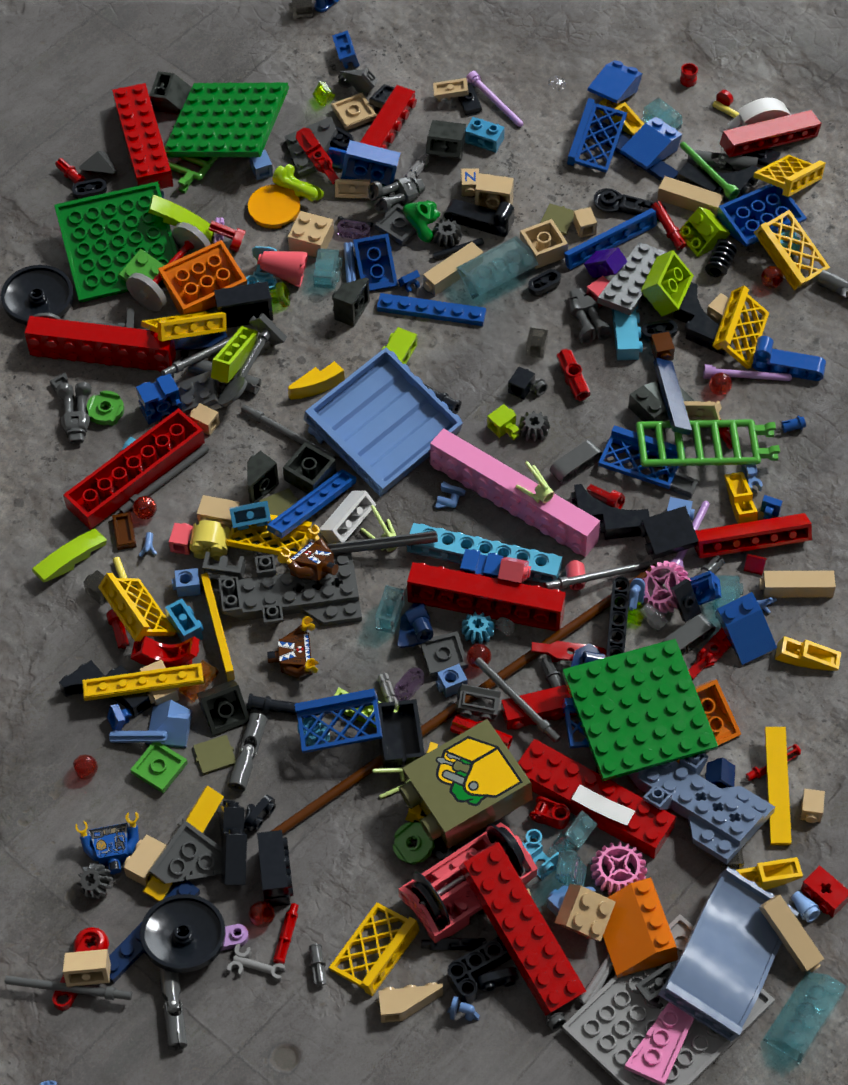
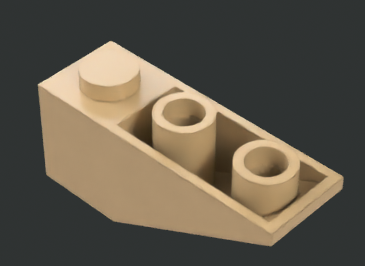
M432 982L427 983L425 986L407 985L399 989L387 987L378 991L381 1023L403 1021L443 995V984Z

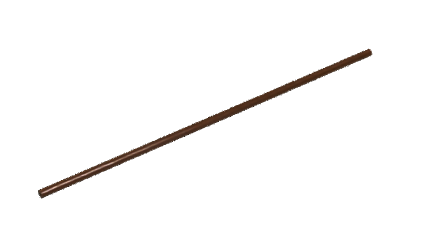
M650 566L649 568H647L646 570H644L643 572H641V573H640L639 575H637L636 577H634L633 579H635V578H640V579L646 578V577H647V574H646L645 571H649V572H650V571H651V566ZM611 594L541 643L551 644L561 641L610 607ZM529 650L497 674L505 680L542 653ZM489 678L478 687L492 689L497 685ZM465 695L464 703L471 704L478 698ZM456 702L421 726L422 737L458 713L455 712ZM381 754L271 831L282 830V834H285L371 774L373 769H378L382 766Z

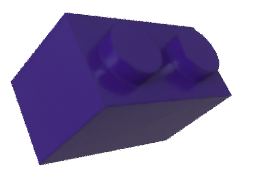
M619 247L596 251L584 265L588 273L593 278L615 275L628 261Z

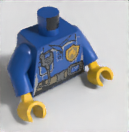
M128 812L125 817L128 823L90 829L89 833L86 832L88 825L85 821H83L85 824L84 830H79L77 823L75 824L76 831L81 834L79 838L84 852L93 861H98L99 864L108 866V869L111 871L110 874L120 873L121 863H124L127 857L135 851L139 841L138 825H136L139 819L137 812H135L136 819L134 821L129 819Z

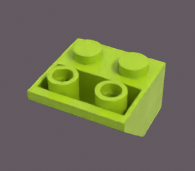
M698 207L680 228L679 232L688 247L698 257L713 250L718 239H726L731 234L711 210Z

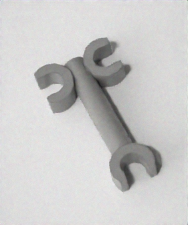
M240 944L235 946V956L233 961L227 966L228 974H231L233 968H239L238 977H241L244 973V966L271 974L272 978L277 982L282 980L281 975H277L276 971L281 970L285 972L283 964L278 963L271 966L248 959L251 955L250 947L247 948L245 953H240Z

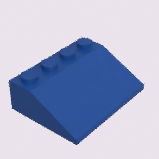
M772 184L720 205L717 212L718 220L731 233L730 235L746 247L759 241L754 232L760 225L771 221L788 210L791 211L799 223L807 220L791 196L782 195L783 189ZM788 217L783 218V224L791 226ZM769 226L773 233H778V227Z

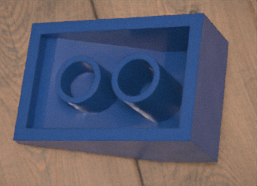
M614 60L605 65L589 85L587 91L614 103H619L638 91L643 73L638 72V69L634 67L624 66L622 62Z
M654 117L634 134L620 149V152L647 170L678 150L682 134L661 119Z
M382 234L353 240L360 279L365 277L369 279V291L398 286L389 235Z
M753 592L716 610L715 615L741 665L777 649L762 609Z

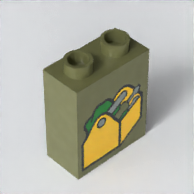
M488 719L402 768L405 784L399 787L402 798L410 809L417 805L421 807L426 815L420 819L425 833L431 841L440 837L448 849L533 799L531 781Z

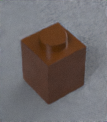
M664 332L651 335L650 347L654 359L657 357L668 361L674 360L675 347L670 333Z

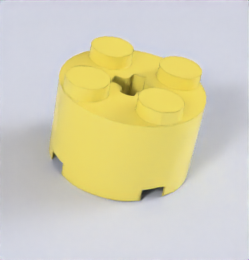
M210 520L199 521L198 525L196 523L193 524L189 548L194 553V557L204 559L206 552H210V557L220 561V557L226 556L228 552L226 539L231 531L230 528L227 526L223 528L221 523Z

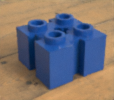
M171 374L158 377L156 382L152 384L149 381L136 387L139 407L148 425L161 420L164 415L168 414L169 416L178 408L182 411L179 389Z
M465 549L460 570L466 573L498 578L503 556L496 553H488L487 556L482 555L476 549Z

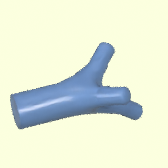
M151 532L146 533L144 547L139 553L140 557L148 551H151L154 556L157 555L153 548V533Z
M772 597L765 600H757L761 609L767 614H770L771 611L766 605L777 601L776 598L772 599Z

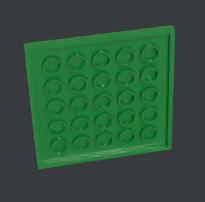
M194 83L166 143L165 152L167 157H261L289 90L288 83Z
M158 182L54 205L79 303L129 292L126 282L119 278V274L140 249L163 265H166L177 253L170 224L164 223L162 217L148 213L153 194L162 198Z
M676 639L562 670L563 678L602 782L718 748L717 741Z

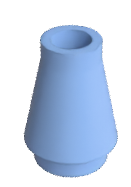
M797 891L791 896V900L794 902L802 920L812 922L820 915L819 906L803 895L801 891Z

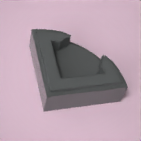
M66 373L49 381L56 393L58 385L63 383L69 384Z

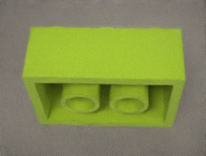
M671 250L656 257L641 292L654 306L655 310L661 316H665L679 310L694 275L674 250Z

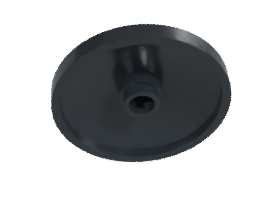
M32 265L16 271L5 281L1 290V301L4 311L11 319L27 325L30 316L38 313H51L61 318L71 307L74 298L72 283L68 276L61 270L48 265Z
M190 894L173 895L157 902L146 913L140 929L142 948L149 960L164 970L176 973L193 972L209 965L220 954L226 937L225 922L218 908L210 901Z

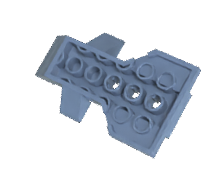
M705 753L681 759L679 763L674 761L628 774L637 788L646 793L643 800L659 810L672 809L688 819L693 844L725 864L731 861L775 812V806L742 786L719 788L699 776L708 760V755Z

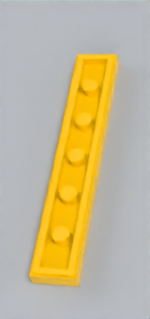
M204 573L201 574L202 586L226 678L229 682L235 679L234 669L209 574Z
M198 663L82 680L84 700L89 701L204 684L202 664Z
M765 727L768 803L775 806V812L769 817L770 845H791L786 727Z
M205 786L185 820L203 833L224 796L211 787ZM152 875L142 892L159 902L165 897L172 883L163 884Z

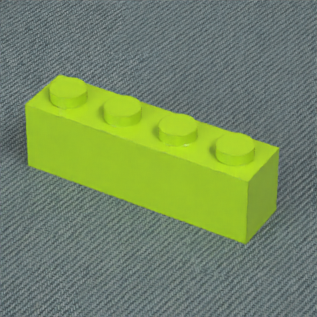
M244 326L239 328L213 358L212 379L229 383L243 366L257 342V330Z
M397 327L396 331L391 333L387 346H383L382 350L386 347L389 351H393L403 364H407L417 347V334Z

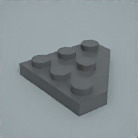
M332 117L305 127L311 129L327 153L332 138H335L338 133ZM297 131L284 136L298 174L300 177H303L317 169L296 140Z
M184 820L148 872L163 884L221 875L222 847Z

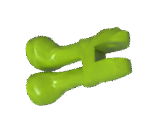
M287 164L285 167L280 165L276 168L272 177V181L276 185L294 190L296 196L304 197L311 202L321 200L324 197L322 189L294 177L295 168L291 164Z

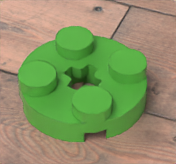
M102 391L99 395H93L88 400L87 412L92 422L113 426L117 424L124 414V403L117 393ZM106 406H109L108 410L101 409L105 408Z
M405 823L395 833L393 850L396 856L404 862L412 865L421 863L435 849V842L429 839L421 823ZM412 838L414 840L418 839L417 846L410 848V840Z

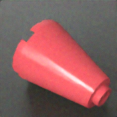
M264 251L263 254H259L257 264L260 265V269L294 286L300 287L304 277L303 273L306 268L308 253Z

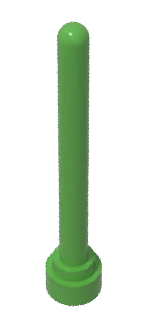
M685 142L680 143V147L724 189V195L729 200H733L739 195L740 190L735 185L728 184Z

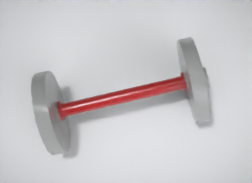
M185 222L178 223L173 229L172 235L180 250L167 264L182 258L185 254L189 255L211 245L208 238L195 226ZM133 273L127 279L126 286L129 293L143 307L152 311H159L166 304V296L158 286L162 281L160 273L153 280L141 273Z

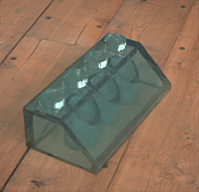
M516 236L456 267L472 299H475L539 264L531 249Z
M806 972L763 1038V1041L801 1064L844 996L847 986L829 975Z

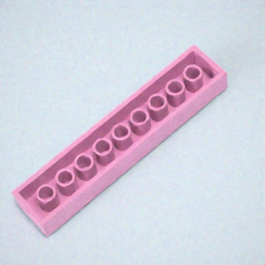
M444 428L430 443V465L434 469L444 472L449 478L459 481L466 488L472 489L481 497L492 501L496 506L506 509L511 515L521 518L526 524L536 527L544 535H549L556 539L558 543L571 548L576 554L586 557L597 544L600 520L556 494L547 503H543L541 500L537 503L532 497L517 489L516 485H520L536 494L535 488L539 484Z

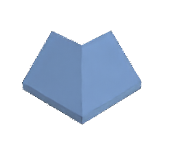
M173 700L157 705L152 710L149 731H166L167 741L161 743L164 746L186 748L193 711Z

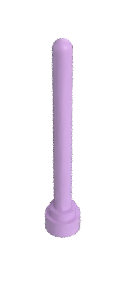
M471 71L466 76L468 84L472 83L474 87L476 86L518 127L523 126V121L481 82L480 75L476 71Z
M704 364L703 379H711V377L715 378V376L790 381L792 379L791 374L716 369L711 364Z
M708 501L702 503L692 523L695 531L698 530L710 504ZM688 549L678 552L677 556L669 562H675L684 568L683 559Z

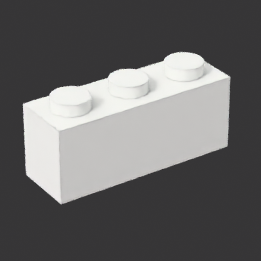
M351 491L322 525L320 533L329 544L345 542L372 510L371 505L375 506L376 503L366 491Z

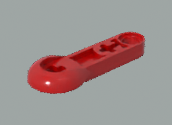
M85 928L75 937L73 952L108 950L109 939L105 932L99 928ZM94 941L96 946L88 948L87 943ZM64 975L60 980L61 983H66ZM55 991L52 997L54 1006L61 1011L69 1009L78 993ZM61 995L69 997L65 1004H58L57 998Z

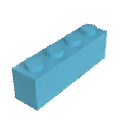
M638 305L631 315L612 309L617 360H639V352H643L642 341H639V338H641V327L637 326V323H640L639 312H636Z

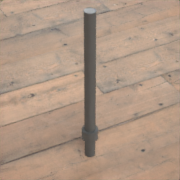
M232 337L183 361L172 363L170 367L161 371L162 376L173 373L177 374L183 371L185 367L220 351Z
M246 405L242 406L241 411L251 416L252 420L258 423L262 422L301 445L306 442L336 459V455L264 416L263 412L255 411Z
M203 445L138 495L134 494L130 497L129 501L119 508L120 513H126L131 508L139 506L142 500L209 451L208 446Z
M644 561L569 578L566 576L560 577L555 581L544 583V588L564 589L568 588L569 585L644 570L650 567V562Z
M481 657L477 658L475 664L538 725L537 728L543 734L546 733L555 743L559 742L561 737L551 728L552 725L546 719L543 720Z
M14 976L5 977V984L101 996L108 1000H114L115 998L132 999L131 991L116 990V987L107 986L106 988L84 985L67 987L66 983Z

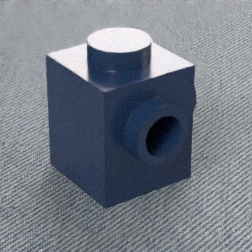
M717 758L707 762L706 780L719 788L734 787L735 765L725 758Z

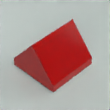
M747 554L743 571L763 575L767 558Z

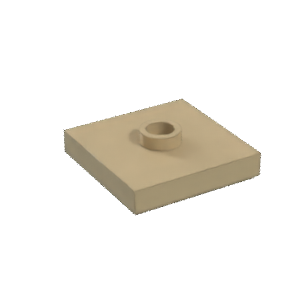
M363 93L331 104L333 111L346 131L373 121L377 116Z

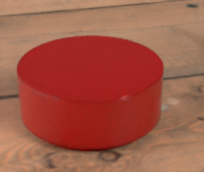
M721 90L716 95V101L727 107L733 103V96L727 90Z

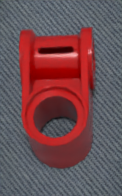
M543 796L537 797V804L529 814L533 821L559 830L569 826L570 811L566 805ZM558 815L565 816L564 818H557Z

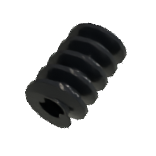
M718 239L705 266L706 273L711 277L726 275L737 252V247L726 239Z

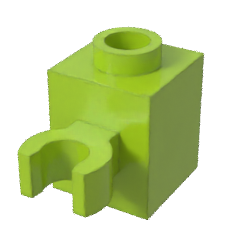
M503 404L487 416V427L499 438L506 433L513 440L519 437L517 433L519 428L516 426V414L511 408Z

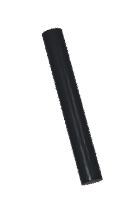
M483 238L433 253V259L437 260L453 255L471 242L476 246L483 245Z

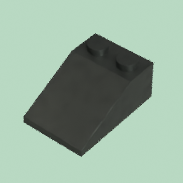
M659 381L645 384L629 395L628 408L642 421L669 420ZM680 387L684 401H695Z

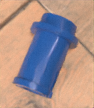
M797 416L795 419L781 421V427L784 433L797 429L803 430L806 427L804 417Z

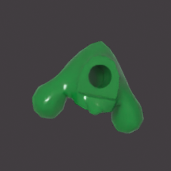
M427 200L406 204L403 207L406 219L416 229L418 237L423 242H431L433 240V232L428 225L436 221L440 216L436 203Z

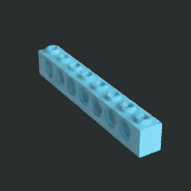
M413 523L410 534L436 531L438 534V542L407 546V552L458 564L462 563L465 552L463 548L476 549L482 555L487 556L488 553H496L505 557L529 561L531 574L527 579L541 583L557 580L561 571L562 557L553 553L548 554L539 552L536 549L508 545L500 541L483 539L479 536L473 537L461 532H451L443 528L429 527L425 524Z

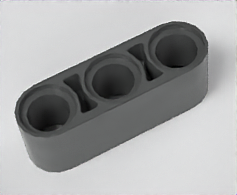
M587 440L555 461L550 467V472L562 484H566L596 464L603 452L591 440Z
M699 614L668 635L662 642L676 639L683 656L709 638L715 632L716 627L703 614Z

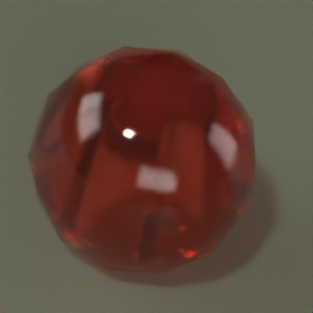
M768 266L761 274V282L768 288L778 287L784 279L783 272L776 266Z
M716 373L709 380V387L714 394L725 395L732 388V381L727 374Z
M148 496L139 497L133 504L135 515L143 520L152 518L157 510L155 501Z
M475 644L469 648L467 660L471 666L479 668L475 664L476 659L481 657L489 664L492 654L487 646Z
M79 755L73 762L75 771L79 779L82 780L91 779L98 770L97 761L90 755Z
M266 901L254 903L248 912L251 923L260 928L270 925L275 917L272 905Z

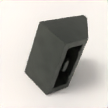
M158 71L149 96L153 110L180 114L192 87L174 73Z
M432 120L427 138L426 154L462 159L467 124Z

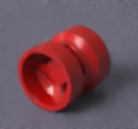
M686 63L681 67L680 83L685 87H692L697 82L698 67L695 64Z

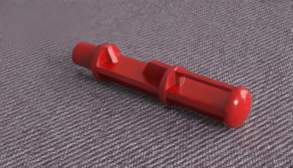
M796 744L787 748V750L793 748L792 751L787 753V757L793 753H796V756L801 754V749ZM756 766L753 767L752 771L745 774L748 781L767 774L766 766L761 769Z
M291 903L289 911L286 912L273 958L275 964H285L298 918L297 911L299 905L296 903Z

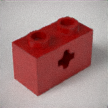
M821 866L817 867L803 881L801 887L803 895L813 900L823 913L829 914L832 918L848 903V889Z

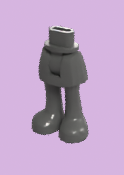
M398 178L392 184L382 187L380 182L374 181L368 186L369 198L371 201L376 200L374 207L381 213L389 211L391 206L398 202H401L403 205L408 204L420 195L421 192L425 191V186L420 178ZM393 192H395V194H396V195L391 196V197H386V196H385V195H388V194L393 193Z
M582 288L571 290L569 292L570 312L581 324L580 342L582 344H589L595 339V335L600 340L608 339L612 335V328L598 315V303L586 292H583ZM589 316L591 317V319H592V321H593V323H594L595 329H594V327L591 325V323H590V321L588 320L587 317H589Z
M80 382L75 386L77 411L74 412L73 387L66 383L57 386V395L63 400L65 408L61 423L70 444L83 443L84 436H86L89 427L90 416L86 413V400L91 394L92 387L87 382Z

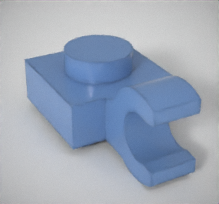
M742 465L741 471L744 473L751 491L753 485L757 486L758 490L761 491L763 484L760 479L755 477L757 476L756 465Z

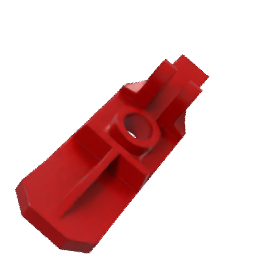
M305 127L300 129L296 133V140L317 171L326 174L334 185L335 180L339 179V177L332 168V160L311 129Z
M722 627L698 652L697 661L688 670L691 679L694 680L704 668L713 666L731 647Z
M556 641L551 644L532 642L531 652L549 655L552 662L560 660L572 661L575 650L587 644ZM594 646L600 651V653L605 654L606 658V650L604 648Z

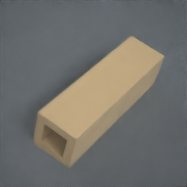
M667 176L664 177L658 189L657 200L693 212L698 207L711 210L717 217L719 206L725 204L723 203L724 195Z
M473 242L469 243L423 274L425 290L430 291L436 296L482 265L484 252Z
M764 571L763 578L759 579V590H763V598L833 597L836 588L834 571Z
M775 895L758 907L802 971L809 970L813 972L821 966L819 962L824 960L823 956L781 895Z

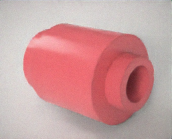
M578 560L570 561L565 566L567 578L585 574V566ZM586 582L569 586L572 590H581L585 587Z

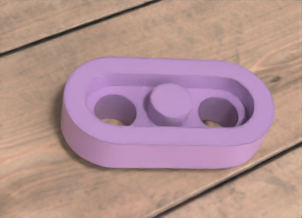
M242 924L225 926L226 937L221 951L235 948L237 944H240V947L245 945L249 939L247 928ZM235 932H241L239 936L234 935Z

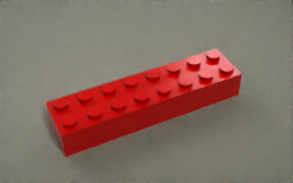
M146 83L113 89L115 108L137 186L158 182L160 189L173 187L170 165Z
M36 316L29 317L25 330L29 354L35 357H49L53 359L99 363L108 366L115 365L125 368L157 370L160 372L170 367L176 358L174 339L160 341L158 340V333L151 330Z
M178 408L63 494L66 508L91 530L127 503L130 497L140 493L205 443L203 429Z
M412 562L407 580L408 602L422 603L426 606L471 615L474 612L477 615L484 612L485 617L490 616L491 619L556 632L561 628L565 611L566 592L558 589H547L538 585L531 586L519 582L486 577L482 574H471L462 570L455 571L442 566L435 567Z
M536 739L532 741L518 761V764L531 781L534 793L566 805L570 813L622 842L629 843L631 847H636L637 850L653 859L675 827V815L665 810H659L643 800L642 797L611 780L602 782L600 774ZM582 785L613 802L635 810L628 825L626 826L572 800L578 786Z
M498 842L464 861L459 866V869L544 1015H548L585 993V987L501 844Z

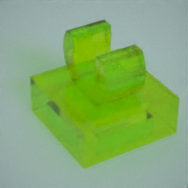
M319 81L312 94L320 106H326L327 102L333 101L335 94L331 92L332 89L325 82Z
M283 282L276 283V290H270L273 303H280L283 308L290 306V291Z
M638 602L636 609L629 610L628 607L627 622L641 626L647 606H643Z

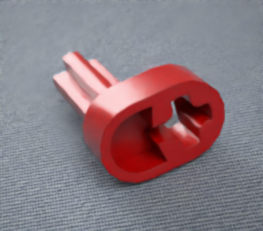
M211 221L208 229L232 239L229 249L238 252L246 232L240 228H237V230L215 221Z
M592 484L587 487V492L592 497L606 503L608 506L622 509L625 503V496L616 490L609 493Z
M111 609L106 613L108 623L113 627L118 648L125 649L126 646H129L125 626L115 611Z

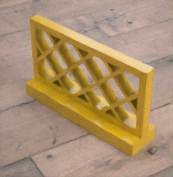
M787 155L754 172L753 177L782 188V195L789 197L821 180L826 163L819 160L812 164Z
M790 210L767 223H763L754 232L794 291L820 275L823 269L828 270L830 268ZM787 216L791 226L783 224V218ZM769 226L778 227V234L773 233ZM782 228L790 231L789 237L781 235ZM793 232L800 234L801 241L793 239ZM780 239L788 241V248L781 245ZM792 243L800 245L799 252L791 249ZM804 246L811 250V255L803 253ZM791 254L799 256L798 263L793 262L790 257ZM802 257L810 259V266L801 264ZM814 261L819 262L823 268H814ZM801 269L809 271L808 277L805 278L802 275Z
M743 285L731 292L713 347L717 350L724 349L741 365L749 369L753 363L757 339L763 334L769 312L748 295L749 289ZM745 300L748 302L750 309H746ZM756 311L762 314L761 320H759ZM748 312H751L754 321H750ZM741 313L743 314L745 323H742L741 321ZM752 324H755L757 332L755 334L753 331ZM743 326H747L749 335L745 334ZM736 327H738L740 333L739 337H737L735 331ZM747 338L751 339L752 347H749ZM739 339H742L744 349H741ZM731 341H733L736 350L729 346ZM744 351L746 352L747 360L743 357L742 352Z
M203 311L141 321L142 327L158 333V340L160 341L227 331L226 313L224 312L211 314Z
M270 514L271 521L278 516ZM304 521L282 539L269 532L267 525L257 527L256 524L249 525L248 529L238 530L237 527L233 528L232 526L226 539V545L279 555L283 548L291 549L296 547L299 551L311 540L307 538L306 532L308 528L312 531V522ZM252 533L254 536L247 538L245 535ZM269 536L272 538V540L265 541L263 539ZM240 537L242 540L236 541L232 539ZM257 540H259V542H260V544H252V543H251V542H254V541H257ZM289 540L291 543L284 545L282 542ZM274 544H278V545H279V547H277V548H273V547H270V546H271V545H274ZM291 551V556L289 558H291L297 552Z
M106 573L98 588L134 641H141L144 636L175 635L176 630L140 579L116 578L113 573Z
M376 902L329 966L330 971L363 988L365 993L373 996L420 931L417 920L411 917L406 918ZM378 911L386 914L387 919L374 921V916ZM396 921L404 923L400 929L391 930L390 923ZM388 924V932L377 934L376 926ZM373 927L375 935L363 938L362 932ZM391 938V942L388 945L380 947L378 939ZM376 940L377 948L365 951L364 943ZM353 945H362V952L350 953ZM379 954L376 962H367V955ZM364 956L365 964L353 967L352 959ZM349 960L351 968L344 970L337 968L341 962ZM366 969L367 975L362 981L355 977L354 972Z

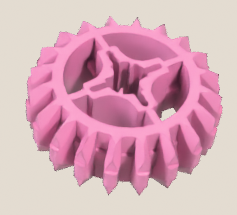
M657 562V567L651 566L650 572L645 571L647 577L642 578L645 582L644 603L656 612L667 614L668 611L674 612V607L677 608L670 588L685 579L690 580V578L687 577L689 575L688 572L675 562Z
M611 842L609 848L604 845L602 851L598 850L596 857L592 858L593 864L590 870L593 873L591 877L596 879V886L601 885L600 890L602 892L606 889L608 890L609 896L612 892H617L630 883L646 879V861L642 859V853H637L636 847L629 849V843L623 847L621 842L617 846H614ZM629 862L634 866L635 874L631 873V869L628 868ZM603 865L607 866V870L610 871L608 877L603 872Z

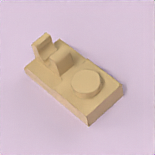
M467 78L433 83L434 98L438 102L442 98L450 100L451 97L469 95Z
M337 179L335 180V197L369 198L368 186L370 180Z
M684 401L689 420H720L719 411L722 408L720 401Z

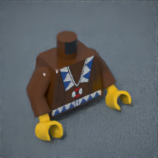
M313 525L312 531L308 528L306 532L307 538L315 542L310 541L291 558H289L291 551L283 548L277 557L280 563L288 564L287 567L290 569L292 576L319 581L327 574L336 575L339 567L338 564L334 563L333 552L324 540L319 538L318 533L320 529L317 525Z
M304 617L301 622L302 625L278 640L279 651L267 652L268 663L280 662L281 672L296 679L318 672L315 665L319 663L311 658L309 632H307V629L310 631L315 629V625L311 623L313 621L311 617Z

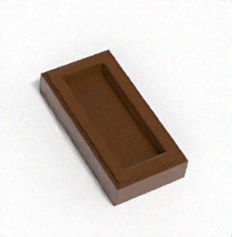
M131 512L112 515L117 549L137 547Z

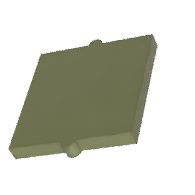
M549 203L540 223L552 219L561 234L567 235L573 222L574 210Z
M287 488L259 501H268L270 514L279 516L297 503L298 498H295L290 488Z
M227 735L193 745L197 756L196 762L199 763L203 775L233 766L236 762L233 754L234 748L231 747Z

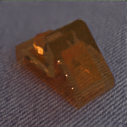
M204 660L200 662L203 669L204 684L179 688L180 693L194 702L198 698L197 693L204 691L219 673L217 668Z

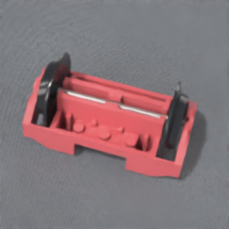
M501 822L497 825L488 824L485 833L422 874L414 872L413 880L398 889L399 897L416 914L434 943L454 935L469 925V917L482 909L459 869V866L464 861L499 842L524 885L537 876L538 868L529 852L524 848L522 841ZM440 921L445 925V928L439 931L434 922Z

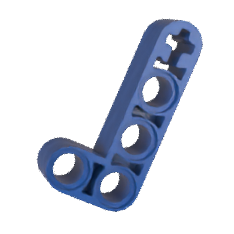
M760 336L757 339L753 359V368L755 370L791 374L792 377L812 381H820L824 378L826 360L824 358L772 349L774 342L768 336Z

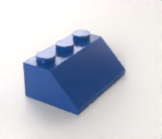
M350 140L341 179H368L370 183L378 181L382 184V187L388 186L394 181L400 152Z

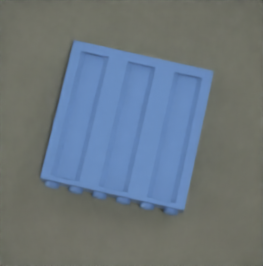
M386 347L308 408L303 419L380 497L430 456V443L443 428L456 435L460 432L463 424L461 418L457 414H453L447 404L440 401L434 391L428 389L423 384V381L418 376H415L410 371V368L397 358L393 351H389Z

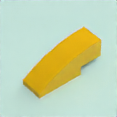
M607 99L600 101V105L627 112L622 131L634 136L644 125L643 121L625 102L614 103ZM617 115L611 117L614 123L622 119L621 116Z
M335 361L321 371L317 367L313 368L288 386L289 398L291 400L302 399L336 387L345 380L344 369Z
M744 473L725 474L726 487L737 523L758 521V511L753 502V494Z
M786 636L777 643L775 660L829 671L839 670L841 652L806 639L803 642H799Z
M798 857L757 863L756 867L736 870L741 876L755 882L763 890L775 888L803 877Z

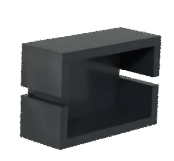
M268 281L214 290L217 313H226V328L249 325L251 317L259 318L262 313L271 321L273 320L272 300Z
M417 699L398 701L397 712H394L395 701L378 703L383 738L379 739L383 768L401 767L402 763H405L406 766L425 755Z
M282 830L257 833L265 908L290 905V897L294 895L287 837L283 838Z

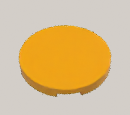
M267 185L257 189L248 201L249 215L256 224L264 228H282L283 225L291 221L294 222L300 212L299 197L295 195L293 190L278 185Z

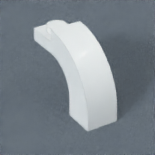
M762 98L741 107L738 110L739 115L730 121L728 125L730 129L791 114L780 100Z

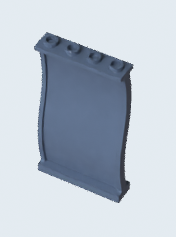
M727 867L719 875V879L704 904L674 969L658 995L732 1042L740 1036L743 1030L742 1027L761 992L782 941L758 908L774 897V895L758 887L755 882L744 878L738 871ZM787 904L793 912V914L795 915V917H797L799 912L794 910L791 905Z

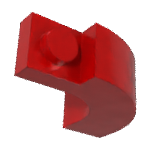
M144 636L141 641L134 642L130 659L145 666L161 659L166 668L191 665L193 658L197 657L199 653L200 639L193 636L180 644L171 645L163 644Z

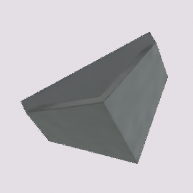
M367 67L361 70L339 71L357 92L363 93V95L374 88L378 81Z
M97 151L79 166V170L117 174L116 167L107 152Z
M670 962L635 985L644 999L659 1009L664 1005L662 1003L658 1004L659 997H661L658 994L663 987V983H666L674 969ZM654 983V989L656 990L654 993L649 992L651 990L649 985Z

